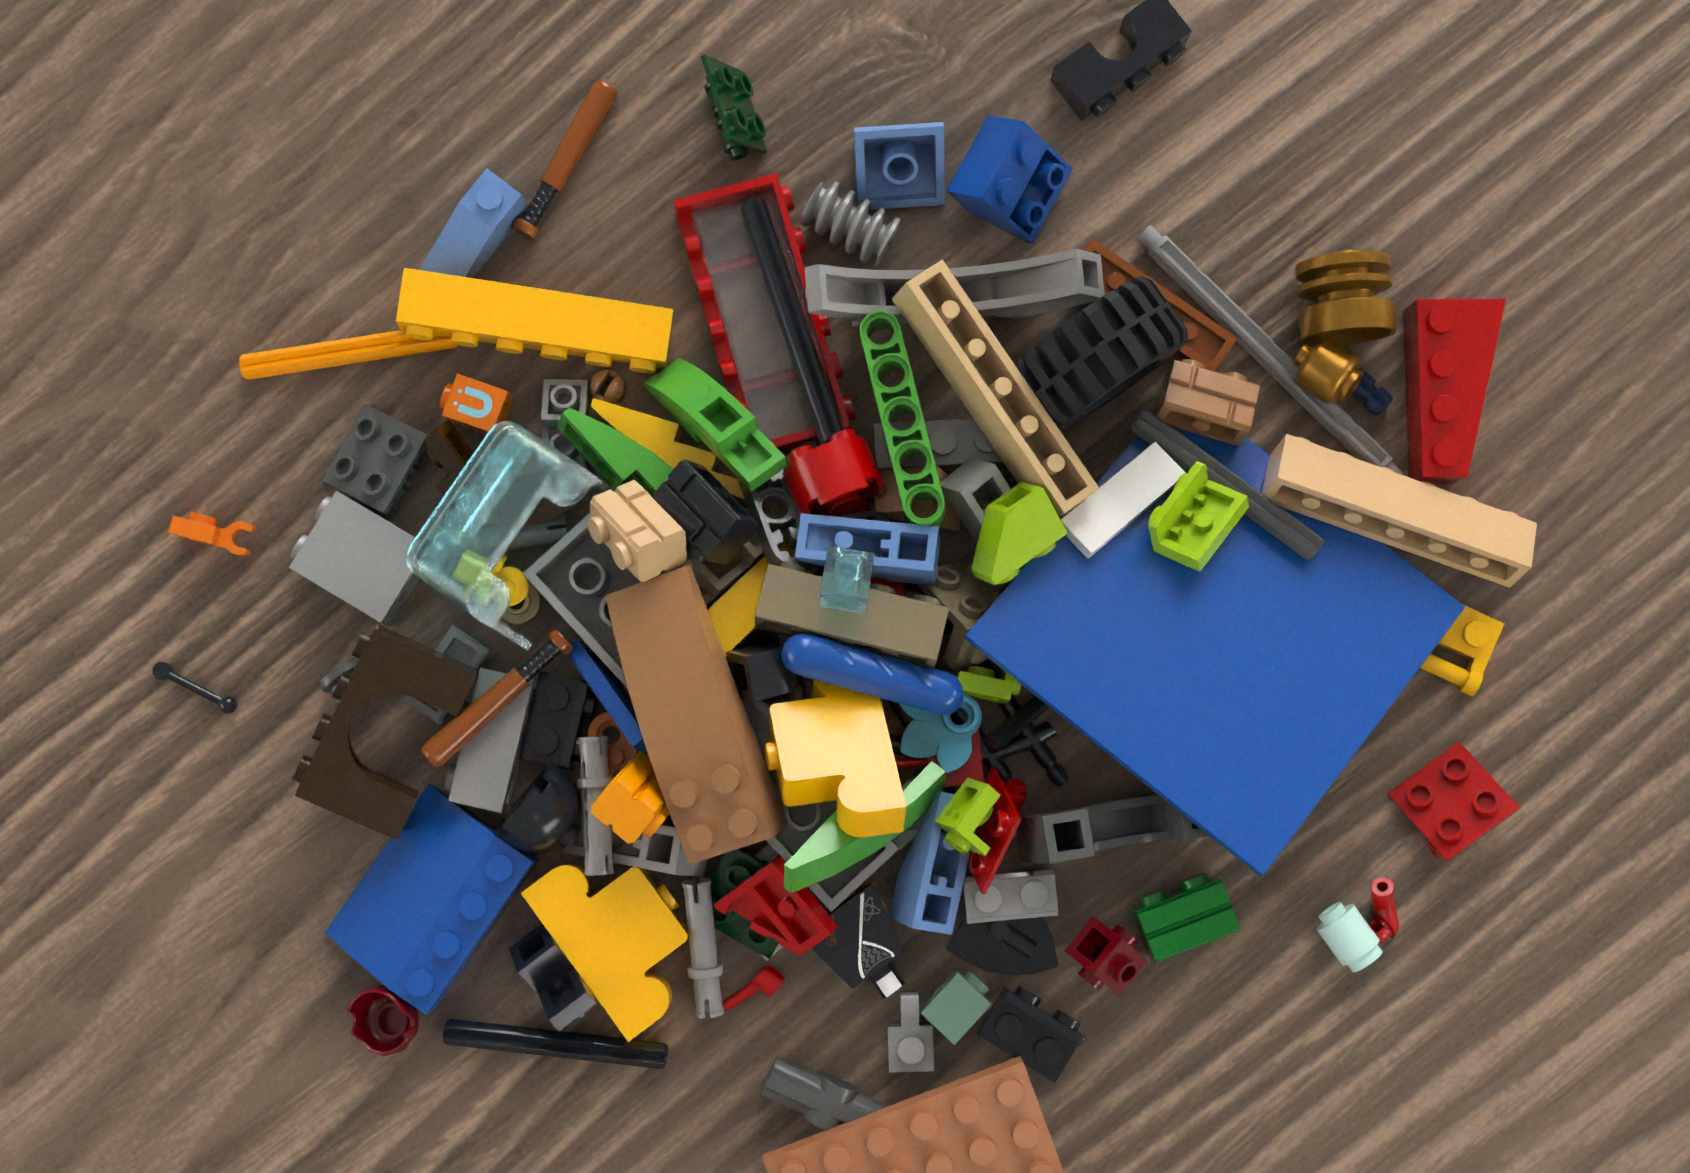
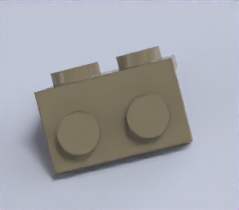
M974 557L938 566L935 586L916 584L927 596L938 599L941 602V606L949 607L947 618L954 624L943 660L952 670L973 664L978 665L989 660L986 655L964 637L1009 585L1008 582L993 585L975 578L971 571Z

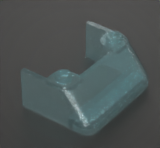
M513 421L497 423L486 434L409 546L406 555L407 565L419 579L477 620L528 651L533 643L501 618L510 603V590L503 580L491 572L543 497H546L556 505L566 507L581 501L591 486L602 493L610 489L615 492V489L518 423Z

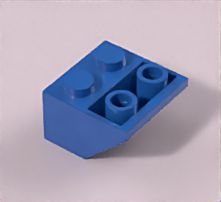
M987 115L951 181L947 192L973 215L1027 243L1033 244L1073 168L1024 121Z

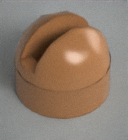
M603 369L595 373L591 378L589 389L593 398L615 405L624 398L626 385L618 372L611 369ZM612 376L614 379L603 397L598 392L607 377Z

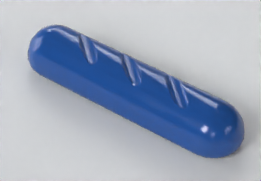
M802 632L792 635L785 641L781 650L782 662L794 674L935 714L947 715L954 713L960 708L964 698L961 682L951 673L811 633Z

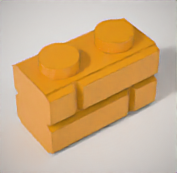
M641 751L614 777L590 807L592 815L606 826L611 824L613 826L612 831L628 844L634 843L642 833L651 838L670 815L650 758Z

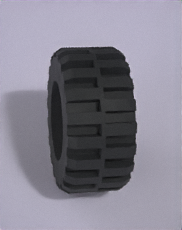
M1143 276L1136 277L1132 281H1128L1117 289L1108 292L1096 302L1082 309L1074 317L1065 321L1060 327L1040 340L1036 346L1028 350L1015 363V366L1062 432L1121 395L1173 356L1188 341V331L1156 284Z

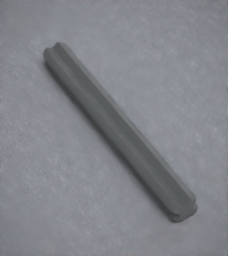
M1145 409L1137 416L1131 426L1134 433L1150 445L1156 442L1187 472L1196 461L1206 464L1209 480L1248 496L1249 508L1244 513L1246 516L1304 559L1310 560L1322 547L1324 542L1322 537L1150 410Z

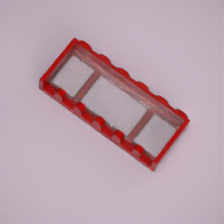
M774 173L674 200V209L724 387L755 417L757 428L782 452L796 448L805 442L819 440L741 213V207L749 199L762 198L766 202L844 430L850 429L849 421L856 418L849 394L842 396L837 379L843 378L837 352L829 354L825 337L831 336L827 316L808 313V303L805 294V268L801 258V253L806 252V244L800 226L793 228L788 212L794 211L789 186H780L778 175Z

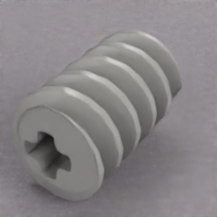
M835 181L827 189L822 187L823 182H821L816 187L799 220L800 225L808 227L816 220L814 229L816 235L823 236L831 229L829 239L831 244L838 245L846 238L845 252L852 254L862 247L860 260L863 263H867L877 256L876 267L891 246L899 229L901 219L896 217L888 225H885L883 223L885 209L881 208L874 215L870 216L868 214L870 200L865 199L860 205L855 207L853 206L855 191L851 189L840 198L838 197L840 182Z

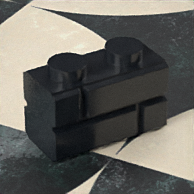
M685 459L677 464L668 475V480L663 482L652 495V498L686 532V539L689 541L686 545V550L703 564H707L709 561L722 565L730 564L742 549V544L747 543L759 528V523L703 465Z

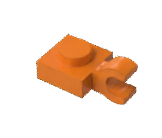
M190 511L188 519L173 515L168 533L188 540L225 548L235 555L248 557L251 555V550L239 547L237 536L244 531L257 534L258 528L244 521H237L226 528H219L215 526L217 518Z

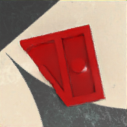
M779 854L723 895L714 906L723 914L732 910L752 922L749 927L750 929L764 937L774 938L782 947L801 956L830 936L838 925L807 887L793 893L784 889V864L786 862Z

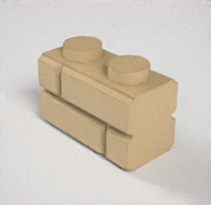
M633 480L616 487L615 492L610 489L592 497L590 501L591 518L587 521L590 535L597 544L605 543L611 550L616 565L621 570L628 568L638 580L645 582L659 576L662 570L668 572L684 565L687 560L686 532L638 482Z

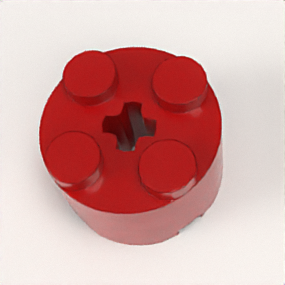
M854 429L839 431L829 438L828 443L814 449L811 445H806L791 451L787 455L789 465L782 473L799 515L803 513L837 517L861 512L869 508L866 499L876 494L878 500H880L887 492L886 485L866 440L862 437H857Z

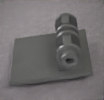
M365 404L322 481L389 516L392 509L397 511L399 508L397 505L406 491L401 488L404 484L408 487L412 485L411 482L406 480L409 472L416 476L418 474V471L412 467L413 465L419 467L425 457L428 445L424 439L428 435Z

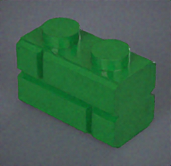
M1204 872L1180 881L1182 890L1166 895L1164 889H1159L1138 898L1140 906L1131 909V913L1151 961L1154 963L1163 961L1240 931V925L1220 878L1212 877L1208 879Z

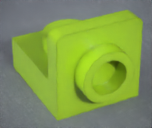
M968 666L967 672L959 671L956 675L963 686L964 694L973 698L1001 704L1009 702L1011 694L1019 695L1022 685L1004 670L1001 679L994 678L995 671L977 666Z
M967 778L935 820L947 832L944 840L964 855L970 850L986 856L991 848L973 832L989 819L993 812V805L1001 795L989 784Z

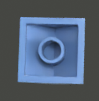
M943 122L854 128V160L858 205L865 199L870 200L869 210L945 205Z

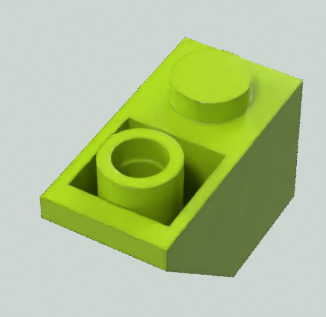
M1022 481L986 506L971 568L975 578L993 585L1006 583L1015 578L1020 572L1019 568L1028 561L1051 552L1056 546L1055 542L1067 534L1043 487Z

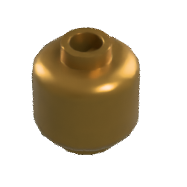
M1329 337L1321 339L1315 345L1307 342L1293 362V365L1299 368L1296 374V384L1326 404H1332L1338 399L1345 402L1360 383L1364 372L1359 370L1361 364L1360 357Z

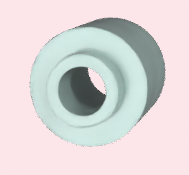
M1337 902L1318 916L1321 923L1316 930L1342 966L1348 965L1352 972H1358L1381 956L1382 950L1377 945L1380 941L1354 904L1343 906L1341 902Z

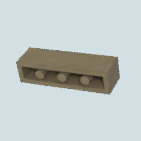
M782 562L779 566L768 564L755 612V628L790 637L802 632L811 633L935 668L949 607L941 606V602L938 599L930 596L915 595L912 599L895 595L896 591L885 585L870 584L868 588L851 584V580L848 577L840 574L825 573L824 577L806 573V569L798 564Z

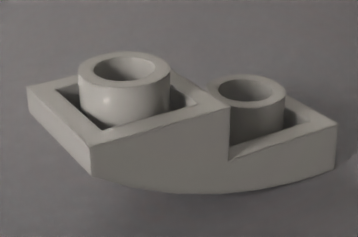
M544 379L541 408L543 432L540 467L559 457L570 475H586L587 460L556 426L562 413L568 408L589 416L588 380Z

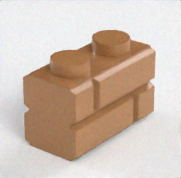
M1173 360L1162 381L1155 415L1171 427L1239 447L1251 429L1260 386L1248 382V379L1240 373L1226 372L1221 374L1205 369V366L1196 360Z

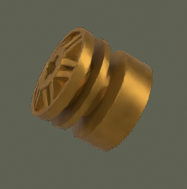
M1342 250L1306 259L1295 266L1296 279L1304 282L1297 288V296L1304 300L1318 301L1317 304L1306 307L1299 312L1300 336L1303 344L1309 342L1315 345L1326 337L1332 338L1341 345L1360 344L1381 340L1397 332L1394 302L1390 299L1373 297V295L1386 291L1393 286L1390 275L1383 274L1391 269V260L1388 253L1366 250Z

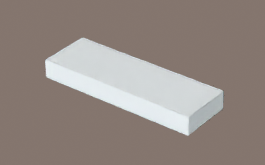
M1154 442L1104 483L1099 490L1086 498L1061 519L1067 531L1065 536L1089 559L1175 486L1178 478L1186 472Z

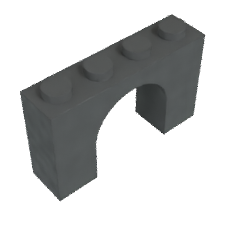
M1157 793L1021 816V822L1017 828L1022 863L1042 864L1096 856L1095 851L1164 840H1189L1209 836Z

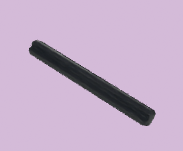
M457 1019L446 1021L443 1030V1043L446 1045L656 1069L665 1068L669 1052L668 1045L661 1042L634 1039L628 1042L625 1038Z

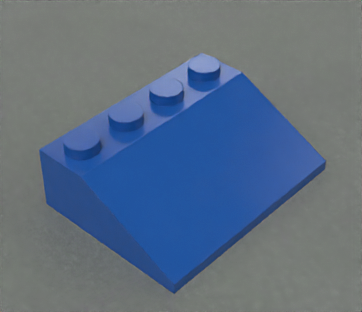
M430 783L417 799L398 840L390 838L325 931V934L389 990L425 1015L430 1014L439 1007L540 861L536 856L521 853L494 835V827L461 804L448 801L449 796Z

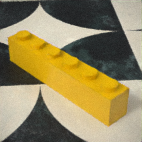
M404 268L396 322L399 329L406 330L407 337L418 340H433L434 334L451 337V343L465 347H477L478 341L494 343L496 344V350L506 353L521 354L523 348L540 350V356L547 359L564 361L567 360V355L585 357V363L593 366L611 367L613 361L629 364V370L634 372L654 374L656 368L663 369L666 365L673 309Z

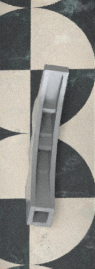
M1072 249L1012 262L949 268L982 317L992 315L1019 320L1094 302L1105 295L1101 255L1080 249ZM823 264L805 267V294L808 303V313L852 320V327L860 328L861 322L867 314L877 310H884L892 313L897 318L900 326L907 325L908 322L894 304L892 298L906 282L925 270H869Z

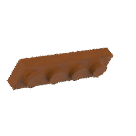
M1092 238L1084 251L1101 255L1104 293L1107 294L1136 277L1143 276L1152 280L1188 331V341L1181 349L1176 351V354L1183 359L1199 361L1205 366V369L1215 372L1238 338Z

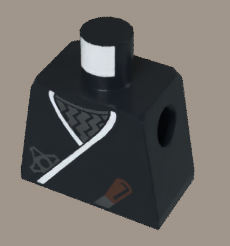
M869 883L838 905L832 912L828 913L838 927L830 936L811 949L852 989L869 978L884 999L905 984L891 963L893 959L904 952V949L874 887Z

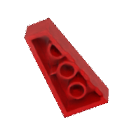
M1507 298L1417 299L1403 310L1408 477L1431 484H1453L1468 477Z

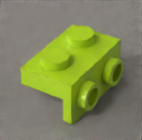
M1196 461L1187 474L1184 473L1178 478L1173 492L1164 504L1157 506L1150 515L1148 529L1153 551L1201 572L1249 508L1248 496L1209 480L1206 464Z

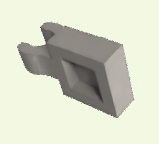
M918 991L900 992L901 1024H887L889 1073L934 1071L933 1025L931 1023H919Z

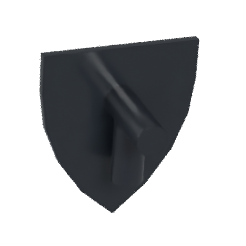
M1044 917L966 924L963 920L946 948L968 963L985 971L1000 974H1035L1058 967L1054 940Z

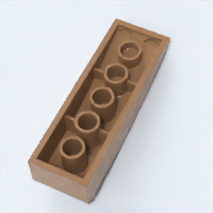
M691 565L683 566L645 582H640L605 595L620 661L639 728L656 779L689 865L776 836L788 822Z

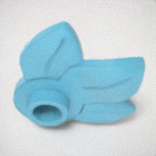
M964 694L959 708L966 715V721L963 725L954 724L950 714H935L899 704L903 711L913 719L908 724L901 738L900 752L902 754L918 759L936 755L940 767L946 773H950L966 763L972 752L971 735L978 730L982 720L980 706L972 697Z

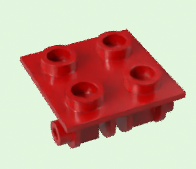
M1460 742L1454 744L1388 793V796L1429 841L1427 847L1436 858L1442 856L1447 862L1520 809L1517 803Z
M993 766L983 783L989 784L1001 796L993 805V812L989 819L983 825L977 827L974 832L991 849L986 856L970 851L968 859L970 871L981 894H986L1021 822L1018 813L1027 798L1025 791L1027 785L1023 781L1011 778L1009 782H1004L997 768Z

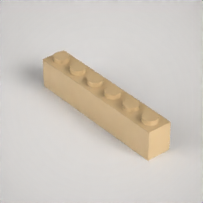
M943 259L906 282L894 295L892 301L1017 483L1019 484L1023 481L1043 487L1059 517L1100 488Z
M1289 434L1283 437L1269 456L1262 494L1280 507L1509 588L1532 568L1537 523L1519 517L1513 512L1502 511L1480 503L1471 497L1457 495L1440 489L1429 482L1412 479L1398 474L1389 468L1367 463L1353 458L1347 453L1336 452L1314 444L1305 438L1294 437Z

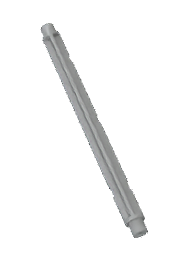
M1152 225L1148 226L1139 235L1137 240L1148 250L1147 254L1221 327L1238 338L1237 342L1332 436H1335L1343 444V447L1356 459L1379 467L1389 468L1401 475L1403 474L1391 461L1393 457L1363 428H1360L1352 420V417L1336 402L1332 404L1323 403L1296 384V374L1299 368L1293 365L1294 361L1206 274H1203L1196 267V264L1167 235L1162 236Z

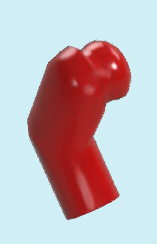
M1378 877L1371 883L1370 909L1374 920L1368 922V925L1379 938V943H1385L1389 937L1394 938L1399 930V922L1394 901V883L1388 878Z

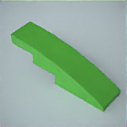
M568 408L562 413L556 426L614 492L616 487L635 480L652 497L660 485L668 480V475L673 470L671 466L653 452L621 432L572 408Z
M932 761L903 791L906 803L904 831L912 826L929 809L937 791L944 792L946 771ZM836 810L784 864V889L793 893L834 876L875 853L902 832L865 838L847 835L839 828L836 821Z

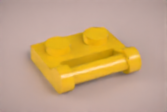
M1465 606L1464 610L1437 645L1470 659L1466 669L1432 654L1427 657L1420 668L1458 685L1460 692L1471 697L1474 696L1482 683L1484 670L1505 623Z

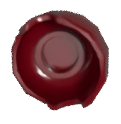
M385 985L358 992L347 1007V1012L353 1016L351 1035L361 1041L370 1052L381 1056L401 1052L407 1048L417 1034L419 1028L418 1009L389 990Z

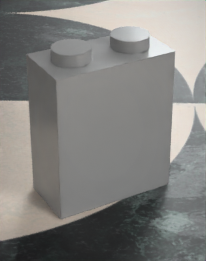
M336 491L332 498L326 497L319 505L314 516L317 522L308 536L303 535L293 547L291 558L294 560L289 568L380 623L391 626L432 559V549L434 548Z

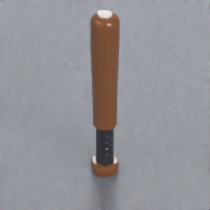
M598 80L592 85L554 157L541 177L540 188L537 190L532 202H530L522 218L514 220L512 228L522 236L531 240L537 237L539 230L536 228L537 224H539L555 193H560L574 167L610 111L618 96L616 88L610 83Z
M557 629L550 632L548 643H545L542 648L538 649L531 658L527 659L519 668L511 669L495 685L440 729L422 746V755L431 765L439 767L446 763L511 701L530 686L529 682L544 667L548 666L561 653L567 655L573 650V646Z

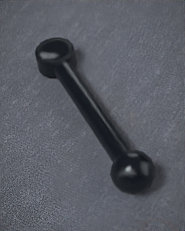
M158 662L153 666L152 672L155 678L160 680L169 679L219 705L223 713L231 714L237 709V702L233 697L223 698L173 672L170 664Z

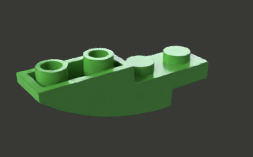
M677 358L644 381L645 388L697 443L703 441L750 492L787 467L785 456L757 428L755 417L724 387L696 366L681 358Z

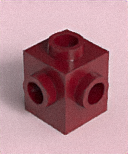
M1094 916L1090 918L1065 950L1068 955L1083 966L1077 973L1098 991L1105 984L1118 996L1127 985L1136 979L1139 970L1147 961L1134 949L1135 945L1139 942L1135 937L1118 924L1111 930Z

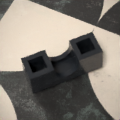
M1145 0L1124 16L1119 31L1130 45L1131 54L1119 60L1105 58L1089 41L1054 66L1050 81L1081 121L1092 113L1096 118L1100 117L1117 103L1115 97L1127 88L1131 92L1139 89L1152 77L1150 73L1152 69L1162 62L1166 67L1173 64L1187 51L1185 44L1192 30L1168 0Z

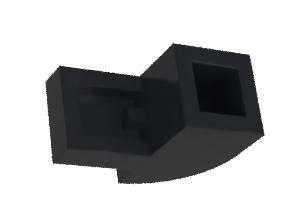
M752 635L740 645L739 649L726 652L728 665L741 699L756 702L793 691L802 686L803 677L788 670L781 659L782 647L790 636L772 639Z
M543 924L509 948L517 972L539 995L548 1020L558 1031H561L571 1022L582 1018L596 1004L592 991Z

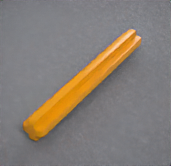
M398 330L243 354L239 357V366L242 377L251 380L457 348L459 345L451 343V337L433 334V340H418L407 337L406 330Z

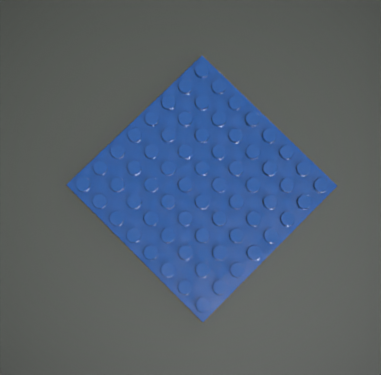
M1173 427L1262 493L1270 455L1245 437L1238 447ZM1137 436L1096 483L1100 488L1147 449L1150 444L1140 436ZM1173 487L1089 559L1066 536L1056 541L1055 548L1048 554L1031 559L964 638L1253 872L1262 877L1464 610L1465 606L1384 543L1283 507L1281 508L1322 537L1323 545L1310 560L1304 559L1244 514L1201 572L1196 571L1153 551L1148 521L1153 510L1159 505L1162 506L1171 495Z

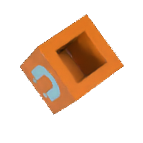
M457 373L454 383H447L443 390L440 408L444 409L442 416L446 420L449 419L452 424L499 440L514 398L504 389Z

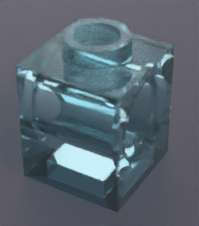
M828 546L819 607L866 614L875 553Z

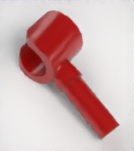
M764 966L745 987L722 1001L726 1010L729 1011L752 996L758 989L770 998L782 985L785 977L773 966Z

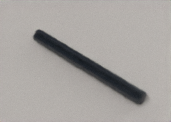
M762 198L749 199L741 207V213L820 444L823 445L829 442V438L832 435L844 430L766 202Z

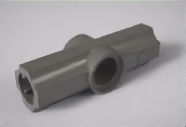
M779 1056L773 1062L761 1090V1095L803 1113L807 1121L826 1131L889 1106L860 1093L855 1085L841 1077L829 1073L819 1075Z

